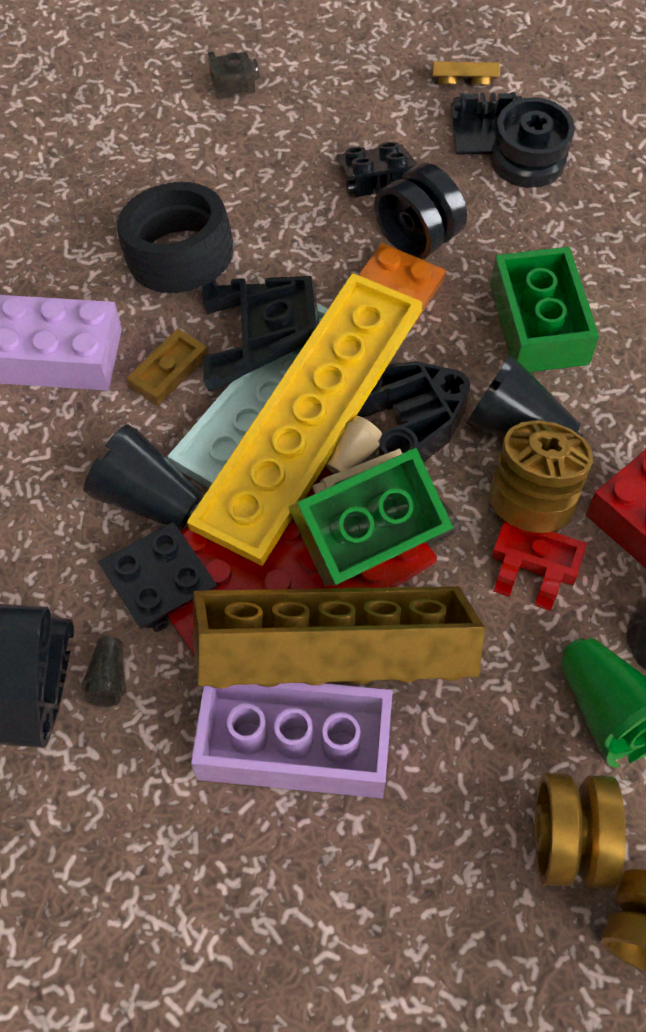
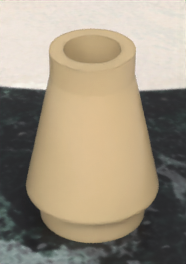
M355 416L352 422L347 423L330 460L326 464V468L331 473L336 474L361 464L380 446L378 441L382 436L381 431L365 418Z

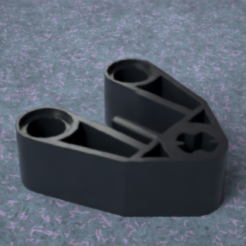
M418 361L388 364L357 416L366 417L386 409H392L398 426L390 428L382 434L379 443V456L397 449H401L403 454L417 448L424 463L450 442L466 411L470 381L464 373L458 370Z
M0 604V745L45 748L49 742L59 713L71 651H67L69 638L74 637L72 619L51 617L49 607Z

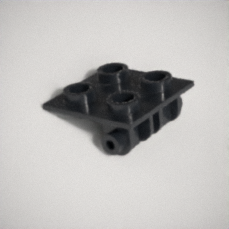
M495 92L490 93L489 102H486L485 93H480V98L478 94L460 93V97H453L451 114L456 154H491L495 140L497 120L501 110L510 102L522 99V96H516L515 92L498 93L497 102Z
M384 142L379 144V148L369 150L363 147H352L346 149L345 153L336 155L338 162L350 179L346 181L348 195L355 194V197L372 195V181L375 193L377 194L381 190L380 175H382L385 187L392 181L399 180L403 173L418 164L402 144L399 145L397 142Z
M174 522L98 561V564L140 630L144 627L152 628L154 632L165 629L169 624L167 615L193 601V591H211L217 588V584Z

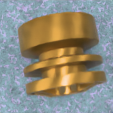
M536 420L522 422L510 428L504 437L502 451L498 458L499 466L494 472L489 490L490 504L496 514L508 524L524 531L538 533L558 531L567 526L575 514L581 497V490L593 463L592 449L583 437L572 429L557 423Z

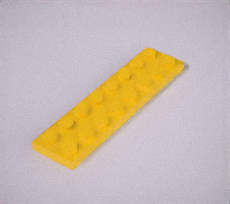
M352 273L188 519L187 525L189 530L263 566L293 518L288 507L305 499L332 456L347 423L352 422L354 417L357 416L422 312V301Z

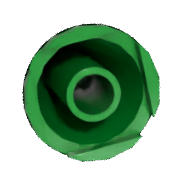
M579 638L572 641L563 651L560 666L601 757L607 765L613 768L620 767L616 760L628 755L630 764L645 757L646 676L594 638L586 640Z

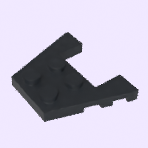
M311 276L270 277L265 279V284H247L245 279H232L231 285H217L216 280H212L211 283L202 287V303L207 314L241 305L242 346L203 356V381L208 391L216 390L305 345L319 324L316 291Z

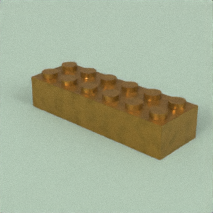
M460 586L193 591V648L198 686H210L217 689L229 688L232 685L248 684L274 687L280 683H305L318 686L326 682L342 681L367 684L373 680H397L410 683L418 679L440 678L446 681H458L467 677H479L485 626Z

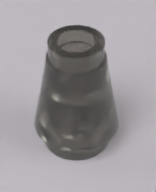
M102 637L97 640L83 678L81 689L84 692V699L92 705L99 707L115 706L120 703L121 696L127 691L123 642L115 637Z

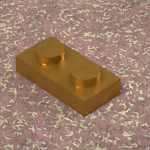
M433 61L431 65V78H438V84L457 85L458 78L471 79V85H491V79H497L500 76V63Z
M177 328L127 377L128 386L156 406H159L203 362V356L208 355L207 346Z

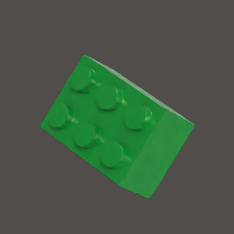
M570 246L495 255L490 287L509 356L515 360L517 359L529 372L590 365L599 334Z
M417 448L411 449L288 507L324 586L337 585L453 529Z

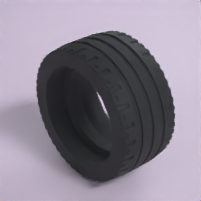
M170 182L154 186L133 197L123 207L118 216V237L126 264L134 279L150 290L161 293H178L198 289L219 277L229 266L228 264H230L233 257V237L225 206L215 191L202 184ZM199 231L183 241L170 244L153 243L169 233Z

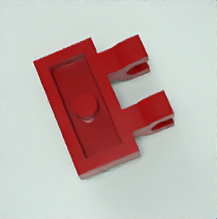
M504 520L491 556L492 559L503 562L493 592L510 597L519 568L544 576L534 606L551 611L561 582L574 585L587 543L555 532L538 533L524 531L508 524Z

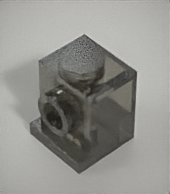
M247 51L229 53L217 57L214 52H208L210 79L217 100L255 93V80L260 79L259 68L256 59L249 60Z

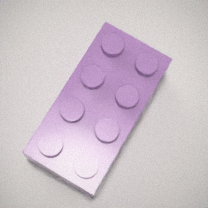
M0 295V384L109 391L122 331L115 302Z
M280 683L274 687H262L257 684L232 685L224 689L204 686L191 762L197 780L383 799L386 783L393 690L334 684L312 686L305 683Z

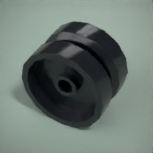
M533 97L510 102L501 110L497 120L495 140L491 152L492 168L503 180L524 188H537L554 183L563 174L575 132L573 118L564 107L551 100Z
M426 162L416 164L403 173L399 180L392 181L379 190L374 201L377 222L388 241L400 251L422 260L438 250L443 243L450 241L465 228L468 214L465 200L458 186L446 172L438 166Z

